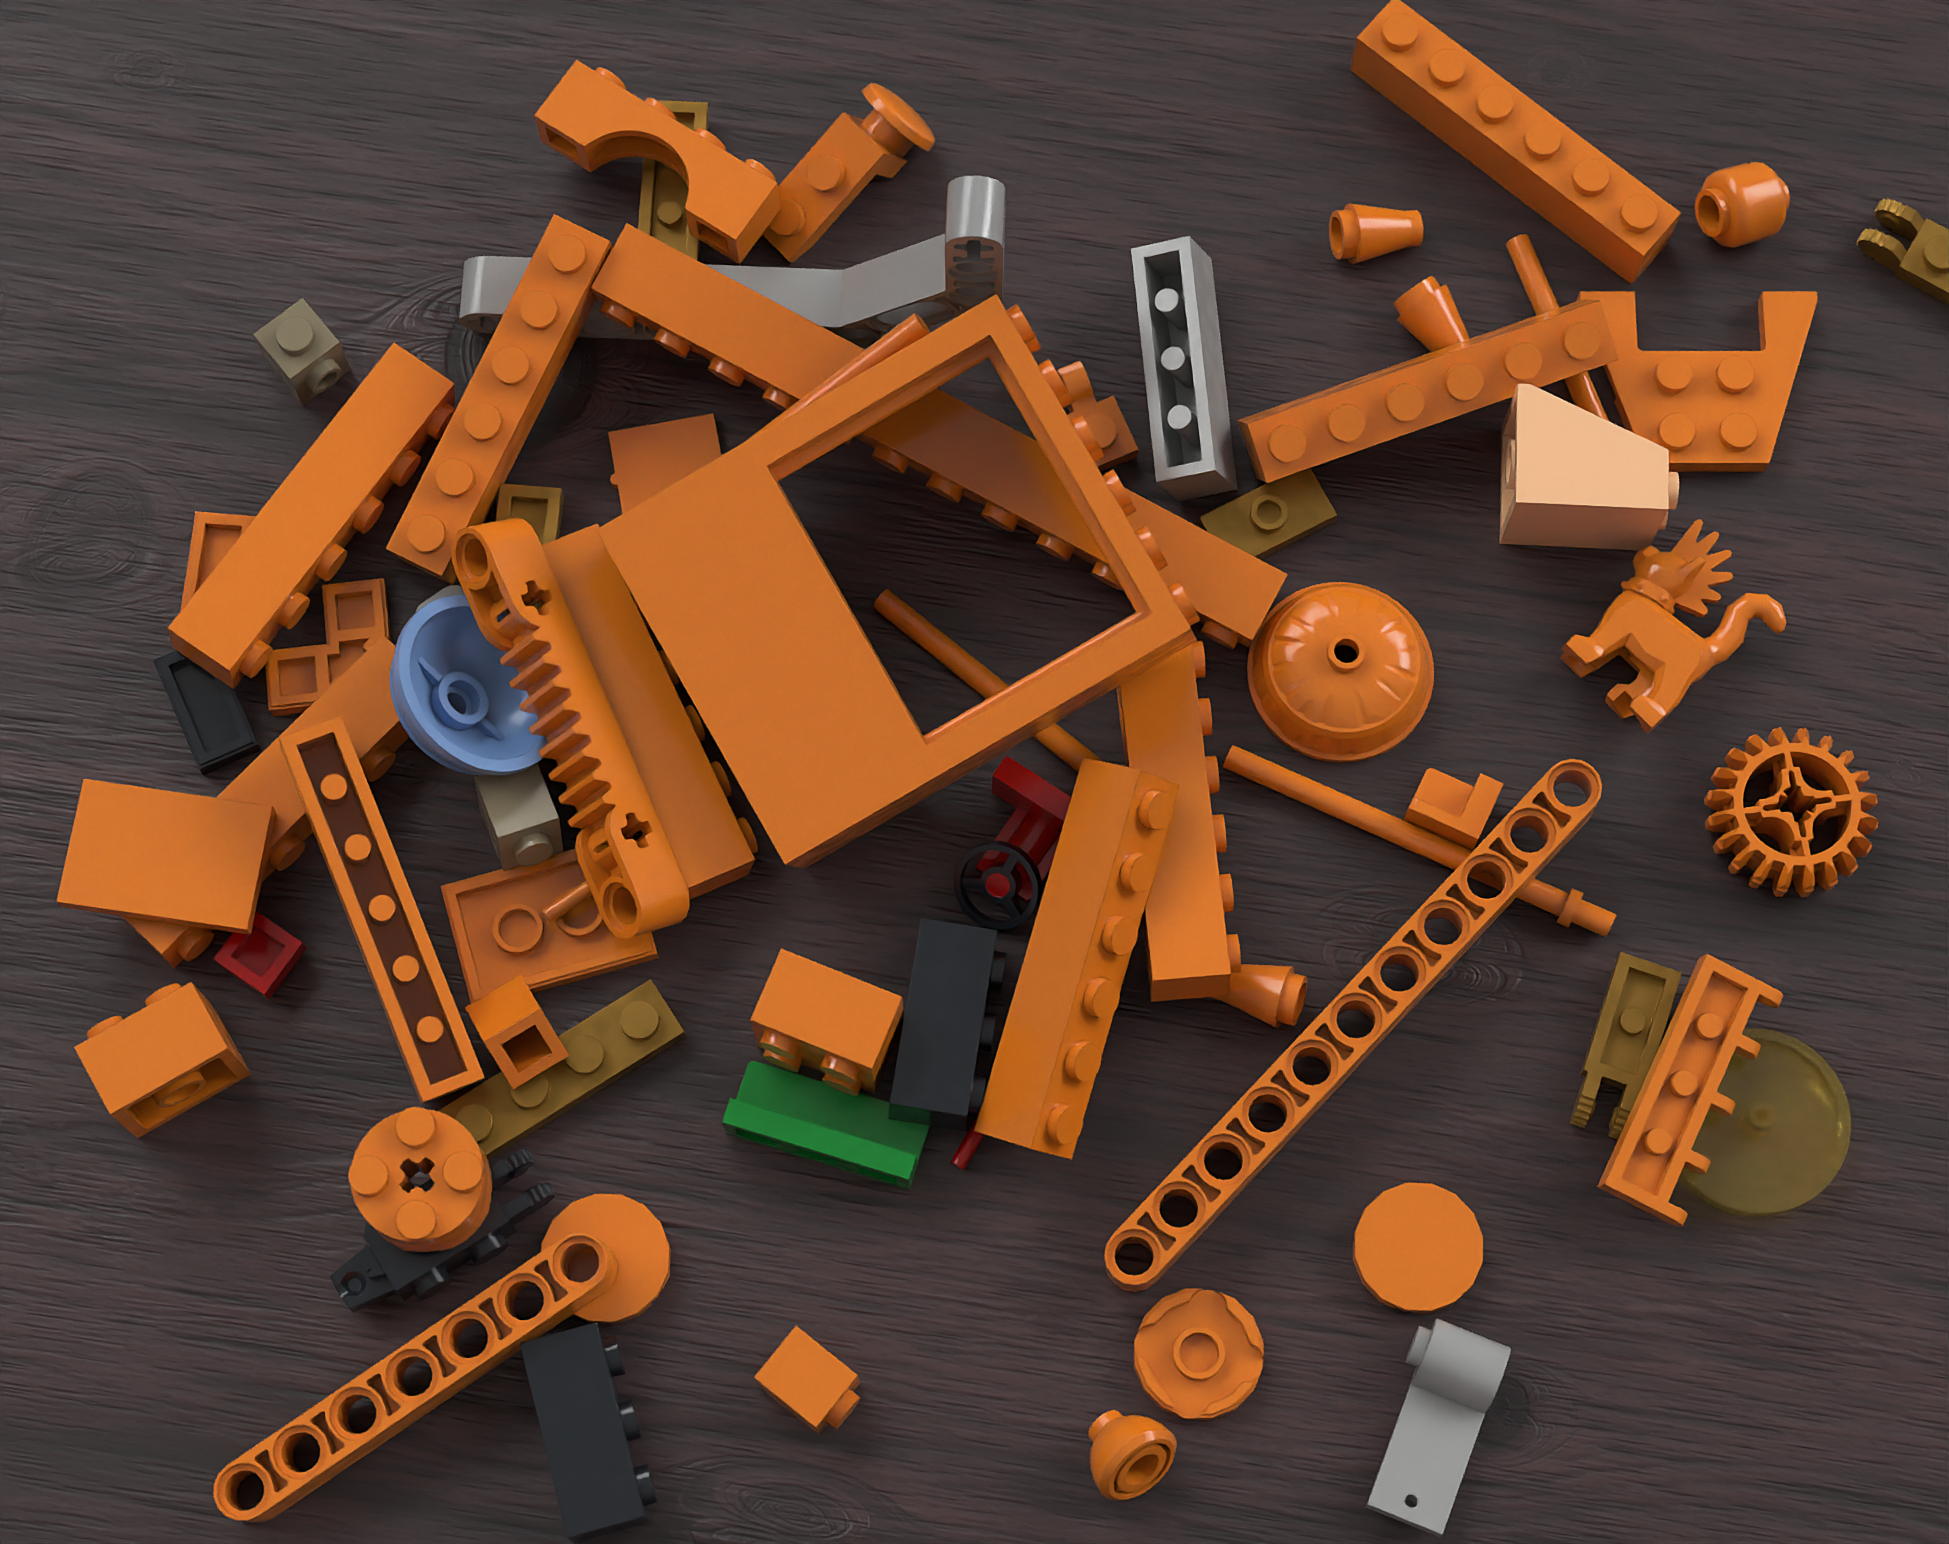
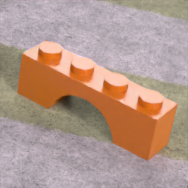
M576 60L534 115L541 142L589 172L610 161L625 157H646L672 168L680 175L689 189L685 212L690 234L738 264H741L781 209L778 183L775 176L764 165L753 159H746L743 162L726 151L723 143L712 133L702 128L692 131L676 121L675 115L664 104L650 97L643 101L626 90L624 83L615 74L605 68L597 67L594 71Z

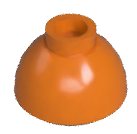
M1111 1410L1102 1414L1093 1422L1089 1429V1438L1093 1441L1090 1451V1469L1094 1482L1102 1495L1109 1500H1127L1143 1494L1157 1484L1169 1470L1177 1446L1174 1434L1163 1424L1149 1417L1139 1415L1123 1416L1117 1410Z

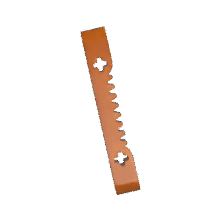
M516 517L460 529L455 535L451 547L455 573L480 631L494 647L507 652L499 659L501 665L517 668L519 674L509 682L511 688L525 690L529 696L519 704L521 711L537 715L538 720L529 727V731L531 734L546 737L548 741L538 752L540 757L554 759L557 762L558 766L548 775L552 781L566 783L568 789L558 797L560 803L575 806L577 809V813L568 820L570 827L582 829L576 839L575 850L577 859L605 924L617 937L627 939L681 923L687 916L690 907V897L686 881L537 534L527 521ZM543 600L544 604L539 609H536L534 605ZM505 612L507 616L498 622V616ZM641 830L643 835L634 840L633 835ZM603 843L609 845L600 853L596 852V848Z

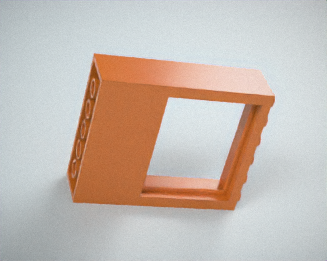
M997 294L596 529L785 865L801 869L807 868L1197 641L1190 626L1199 622L1200 618L1179 581L1169 586H1166L1158 571L1169 565L1146 525L1135 531L1132 528L1127 516L1137 510L1114 469L1104 475L1100 473L1095 462L1105 457L1092 431L1082 414L1071 420L1068 418L1063 408L1073 403V400L1050 359L1039 365L1036 363L1032 353L1042 347L1017 304L1006 310ZM989 358L1136 613L923 736L778 481Z

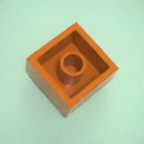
M781 949L750 1021L757 1047L765 1050L763 1058L768 1062L793 1072H798L801 1064L824 1073L823 1083L849 1095L857 1096L860 1088L876 1094L902 1032L904 1021L902 996Z
M192 982L182 987L179 983L170 984L155 991L145 1000V1008L125 1019L122 1016H114L96 1024L87 1032L86 1036L88 1039L74 1047L109 1114L137 1139L251 1075L216 1009Z

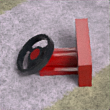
M1007 755L992 775V793L1015 807L1016 810L994 841L981 843L963 856L958 863L954 875L955 895L963 911L976 923L996 930L1016 927L1029 918L1036 910L1041 899L1042 883L1050 872L1071 800L1069 795ZM986 851L976 865V871L981 874L964 876L971 858L980 852ZM965 887L980 888L983 895L991 902L1003 903L1012 919L999 920L981 913L971 903ZM1019 899H1021L1027 904L1030 902L1028 908L1023 914L1020 907Z

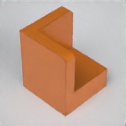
M1429 768L1426 770L1403 820L1473 851L1504 783L1480 773L1475 786H1471L1436 769Z

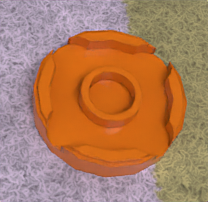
M1404 1183L1383 1191L1363 1211L1354 1232L1353 1262L1362 1284L1380 1303L1404 1312L1430 1314L1453 1305L1472 1287L1483 1263V1235L1474 1213L1456 1194L1434 1184Z
M596 1193L572 1202L552 1220L542 1241L541 1252L569 1234L587 1233L602 1241L613 1252L617 1261V1275L612 1286L601 1296L574 1313L573 1315L576 1318L589 1324L597 1322L598 1324L617 1325L640 1316L658 1298L661 1290L663 1291L670 1276L671 1249L662 1224L644 1204L622 1194ZM582 1249L571 1257L568 1264V1273L573 1282H585L596 1274L599 1267L597 1252L594 1249Z
M1186 1288L1163 1297L1144 1316L1134 1340V1369L1143 1391L1161 1410L1184 1420H1213L1235 1411L1253 1393L1263 1369V1339L1254 1317L1235 1298L1212 1290Z

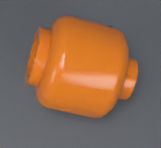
M1748 162L1720 169L1706 178L1696 197V219L1702 231L1722 246L1739 247L1765 240L1777 234L1785 222L1786 212L1790 204L1789 190L1785 182L1777 176L1775 171L1764 163Z

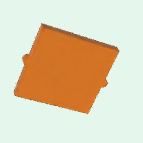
M714 413L608 432L615 473L611 475L610 481L612 487L618 489L622 514L724 455L720 451Z

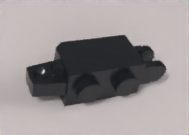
M528 1148L520 1149L490 1166L492 1197L489 1212L477 1231L469 1239L454 1248L430 1252L402 1250L387 1242L367 1221L363 1237L368 1245L330 1276L347 1307L354 1313L395 1294H399L404 1300L413 1295H416L418 1300H424L448 1286L453 1280L449 1273L470 1260L476 1266L481 1265L502 1253L509 1246L506 1238L517 1232L514 1225L533 1214L536 1210L541 1209L544 1205H547L556 1195L549 1182L530 1187L520 1196L501 1206L495 1196L494 1190L521 1176L535 1163V1159ZM430 1179L420 1185L419 1188L427 1192L435 1183Z

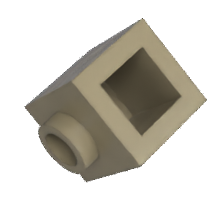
M303 298L253 334L266 363L302 406L319 393L332 387L339 378L351 370L340 342Z
M537 763L524 771L514 774L474 776L480 812L503 871L519 865H537L548 859L551 855L563 852L559 817Z

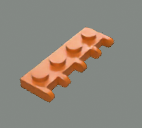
M1705 954L1698 959L1600 1179L1598 1188L1671 1225L1683 1227L1688 1213L1669 1203L1670 1196L1683 1167L1698 1174H1706L1711 1161L1691 1150L1708 1110L1731 1117L1736 1103L1732 1099L1718 1093L1717 1089L1734 1052L1748 1059H1756L1761 1045L1742 1035L1756 1001L1771 1008H1779L1784 996L1782 992L1709 954Z

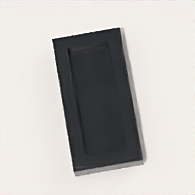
M177 650L153 660L197 766L203 775L261 751L235 688L232 689Z

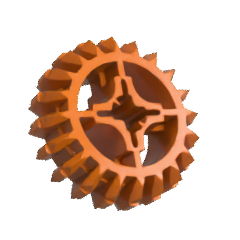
M1779 727L1771 731L1767 743L1760 736L1754 734L1745 742V752L1732 748L1725 757L1727 767H1718L1711 777V781L1718 789L1710 790L1704 799V804L1707 807L1717 811L1706 819V830L1724 832V835L1713 845L1714 853L1724 854L1731 850L1736 856L1728 866L1730 874L1739 873L1744 866L1754 871L1749 879L1751 889H1758L1766 878L1773 879L1772 890L1776 897L1784 896L1788 891L1791 881H1793L1795 889L1801 898L1809 896L1814 891L1815 881L1827 891L1834 888L1838 883L1837 873L1849 877L1858 868L1855 857H1865L1872 848L1871 842L1864 835L1873 834L1878 828V819L1865 813L1877 804V795L1870 792H1859L1858 790L1868 781V771H1856L1851 774L1847 766L1854 758L1853 751L1847 750L1842 752L1838 758L1834 757L1828 752L1833 745L1831 736H1824L1816 747L1809 745L1810 735L1807 728L1798 729L1791 743H1789L1785 732ZM1772 770L1773 781L1769 785L1770 797L1759 799L1753 807L1744 808L1743 795L1746 783L1756 775ZM1801 773L1816 780L1826 791L1809 787L1803 780ZM1783 803H1788V808L1791 812H1801L1803 816L1798 822H1794L1791 812L1780 811ZM1838 817V831L1833 846L1821 853L1811 855L1809 844L1814 839L1813 826L1823 825L1827 818ZM1760 833L1773 837L1778 842L1781 853L1768 847L1755 834Z

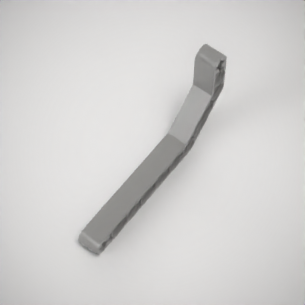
M963 176L955 178L947 186L945 234L844 270L732 265L707 266L859 347H868L913 313H917L927 327L956 318L997 294L1001 301L1003 293L1006 188L1003 183L990 177ZM477 256L464 261L459 323L469 330L494 334L532 258ZM596 299L578 337L653 340L657 332L635 321L632 329L612 321L599 312L603 303Z

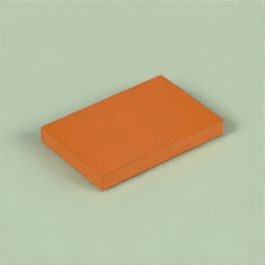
M83 779L56 902L63 908L251 935L276 811L270 805Z
M603 843L596 848V852L600 853L609 845ZM575 849L551 855L548 859L537 865H519L504 871L500 869L441 886L471 1003L520 974L533 994L659 959L652 932L627 939L617 937L605 924L593 895L553 922H549L542 909L586 881Z

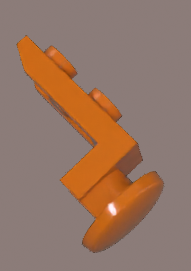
M870 83L862 89L863 95L874 107L865 119H861L843 112L778 186L781 209L762 235L789 262L797 260L819 240L876 174L892 179L907 162L904 156L914 144L926 151H930L934 145L935 137L925 121L905 101L887 88L876 83Z

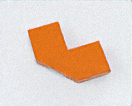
M384 578L322 585L327 644L272 650L265 664L268 708L272 717L303 713L382 635L392 642L388 590Z

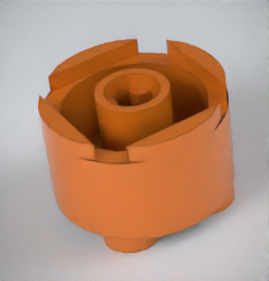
M411 1107L383 1119L364 1136L349 1168V1183L355 1204L360 1213L381 1237L402 1250L430 1252L454 1248L469 1239L477 1231L489 1212L492 1197V1176L489 1162L471 1133L457 1120L441 1112L421 1107ZM419 1171L425 1175L429 1174L435 1183L427 1192L419 1187L414 1188L411 1182L412 1177Z

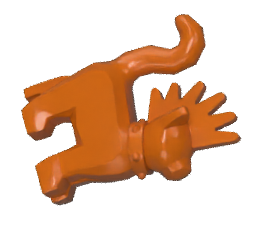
M1697 519L1671 552H1661L1652 545L1640 549L1632 560L1635 569L1634 577L1621 583L1622 593L1614 599L1604 612L1596 630L1589 637L1575 634L1561 648L1563 651L1561 659L1580 678L1601 668L1618 655L1624 658L1639 674L1629 685L1618 683L1606 695L1605 703L1621 719L1635 715L1640 722V727L1647 734L1679 705L1692 684L1702 679L1713 666L1726 661L1744 642L1748 622L1751 619L1760 618L1771 631L1777 634L1782 633L1787 624L1782 605L1767 594L1745 593L1727 606L1719 627L1710 637H1700L1672 615L1675 612L1674 607L1697 617H1705L1708 609L1703 603L1716 604L1721 599V595L1710 589V587L1729 583L1733 578L1730 572H1712V570L1723 564L1732 555L1730 550L1707 555L1719 538L1718 532L1714 531L1696 543L1703 525L1701 519Z

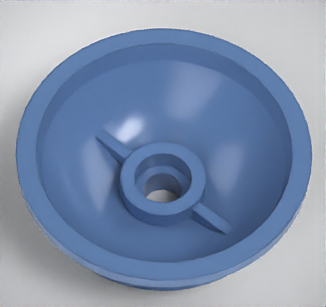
M465 595L446 596L428 603L417 611L403 627L396 644L390 670V691L396 714L412 741L429 757L452 770L471 775H508L524 771L543 758L540 757L538 751L548 741L544 736L530 733L529 727L538 720L537 715L521 711L519 704L529 696L525 690L511 688L509 684L519 674L517 668L501 665L499 659L507 652L497 649L486 640L478 627ZM505 612L498 616V622L507 616Z

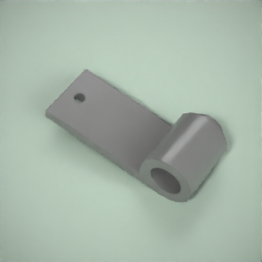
M1435 1319L1431 1330L1422 1326L1418 1327L1405 1363L1415 1366L1416 1369L1366 1508L1435 1536L1441 1537L1443 1535L1484 1415L1489 1409L1503 1377L1511 1352L1510 1347L1439 1319Z

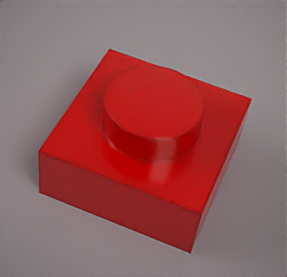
M256 911L251 935L233 932L213 960L221 968L269 1000L307 948L303 942Z

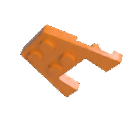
M1580 291L1576 301L1582 299L1600 300L1619 358L1617 361L1602 366H1604L1616 396L1614 403L1626 430L1668 449L1669 472H1765L1771 460L1818 301L1817 291H1762L1758 299L1761 351H1641L1637 346L1635 291Z

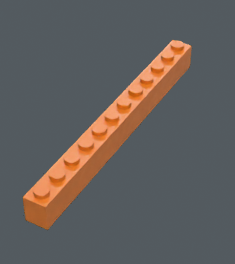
M628 223L623 228L591 286L597 301L603 303L599 312L607 318L629 329H632L635 321L657 332L653 339L657 344L683 358H686L690 350L711 361L707 368L710 372L730 384L740 387L745 379L766 390L762 399L783 412L865 351V349ZM938 388L854 437L875 448L871 457L882 465L901 474H904L908 466L929 477L926 486L940 496L955 503H959L962 495L984 506L981 516L986 520L1010 532H1014L1018 524L1039 536L1035 544L1042 550L1064 561H1069L1072 554L1094 565L1090 572L1091 575L1105 584L1123 591L1036 440ZM852 438L844 442V444L849 445ZM1125 488L1137 510L1127 516L1128 521L1134 531L1144 525L1149 529L1169 565L1158 572L1166 586L1179 581L1195 608L1200 622L1204 624L1201 633L1229 649H1234L1237 642L1249 648L1288 574Z

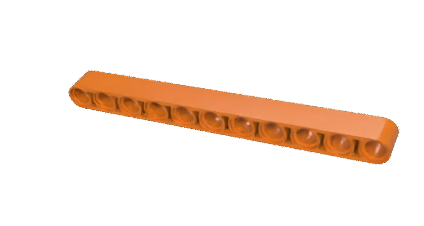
M1576 759L1560 761L1554 765L1114 1232L1106 1244L1104 1255L1107 1275L1114 1285L1130 1292L1147 1290L1154 1285L1586 824L1597 806L1602 791L1600 776L1593 766L1583 760ZM1564 782L1574 783L1585 793L1586 802L1576 807L1566 806L1555 797L1553 787ZM1522 827L1532 828L1542 837L1544 847L1537 852H1523L1513 844L1510 833ZM1476 873H1488L1494 876L1500 883L1501 893L1490 899L1480 898L1469 889L1467 879ZM1432 919H1447L1457 928L1459 937L1452 944H1436L1425 934L1424 925ZM1401 964L1411 970L1416 984L1406 991H1393L1383 983L1380 972L1388 965ZM1349 1010L1361 1011L1371 1020L1373 1029L1365 1037L1350 1038L1338 1028L1336 1021L1338 1016ZM1306 1056L1317 1057L1328 1067L1329 1076L1321 1084H1304L1294 1075L1293 1065L1295 1062ZM1260 1103H1273L1282 1110L1286 1121L1277 1131L1270 1133L1261 1132L1250 1122L1248 1114L1251 1109ZM1219 1149L1230 1150L1240 1159L1241 1170L1231 1179L1220 1180L1214 1178L1205 1169L1204 1164L1205 1159L1210 1153ZM1182 1196L1193 1202L1198 1214L1191 1224L1178 1228L1165 1223L1160 1215V1208L1170 1197ZM1131 1243L1142 1244L1148 1248L1153 1257V1263L1150 1268L1143 1274L1136 1276L1125 1274L1118 1268L1115 1262L1118 1251L1123 1246Z

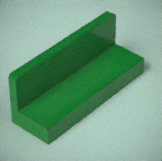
M757 1061L748 1063L737 1098L729 1099L722 1120L727 1135L909 1191L930 1129L929 1125L888 1119L890 1102L858 1093L857 1096L849 1095L826 1085L822 1081Z

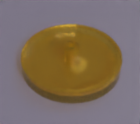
M1747 1028L1743 1030L1742 1035L1761 1045L1756 1059H1748L1734 1052L1717 1089L1718 1093L1732 1099L1736 1103L1731 1117H1726L1708 1110L1691 1149L1711 1161L1706 1174L1702 1175L1683 1167L1679 1178L1691 1192L1715 1208L1740 1216L1768 1217L1784 1214L1806 1204L1829 1185L1841 1168L1848 1151L1851 1135V1115L1841 1082L1828 1063L1816 1051L1789 1035L1773 1030Z

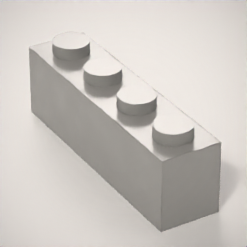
M1190 236L1132 248L1131 254L1156 482L1178 501L1238 490L1212 259Z

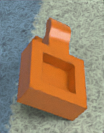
M1081 361L1058 369L1057 373L1073 400V403L1067 406L1070 414H1067L1068 418L1071 420L1082 414L1105 457L1095 462L1099 471L1102 472L1136 458L1139 449L1115 397L1111 396L1096 402L1090 380Z

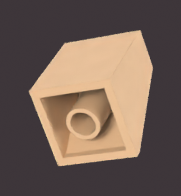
M1517 384L1501 428L1500 544L1640 550L1645 546L1651 545L1657 531H1664L1666 529L1668 510H1675L1678 503L1679 475L1678 472H1669V450L1531 384Z

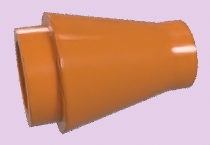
M1348 203L1344 210L1333 211L1329 222L1331 249L1336 259H1348L1351 264H1356L1406 247L1420 246L1423 240L1421 215L1418 210L1403 211Z
M1434 276L1421 281L1393 303L1401 315L1397 321L1430 352L1470 339L1447 284L1440 286Z
M1241 964V972L1231 973L1228 995L1209 998L1221 1000L1275 1028H1279L1281 1023L1295 1026L1303 1008L1308 978L1307 976L1295 974L1293 966Z

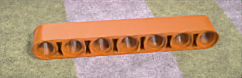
M572 1233L562 1237L229 1463L218 1474L214 1483L213 1497L217 1508L225 1516L237 1521L263 1523L275 1518L520 1351V1343L539 1338L605 1293L612 1286L617 1275V1261L613 1252L598 1238L587 1233ZM582 1249H594L599 1257V1267L596 1274L585 1282H573L568 1273V1264L571 1257ZM538 1286L544 1296V1304L541 1311L534 1318L519 1320L513 1310L516 1295L525 1287ZM473 1323H482L488 1333L486 1348L478 1356L465 1358L459 1349L461 1332ZM425 1360L432 1370L431 1384L424 1393L410 1396L403 1384L404 1374L412 1363ZM370 1398L376 1408L375 1422L368 1431L356 1434L350 1428L348 1422L349 1411L358 1400ZM312 1435L319 1443L320 1457L312 1469L300 1472L293 1461V1450L302 1438ZM256 1473L262 1479L264 1495L261 1502L255 1508L247 1511L239 1503L237 1497L238 1487L246 1476Z

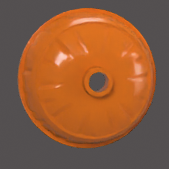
M1328 582L1309 586L1289 595L1266 615L1250 646L1247 661V683L1252 703L1259 717L1271 733L1282 743L1300 754L1313 759L1335 763H1351L1364 761L1386 753L1405 740L1416 728L1431 698L1434 683V663L1428 640L1422 628L1409 611L1399 602L1368 586L1348 582ZM1339 646H1350L1355 650L1357 659L1350 663L1341 662L1336 658L1334 650Z

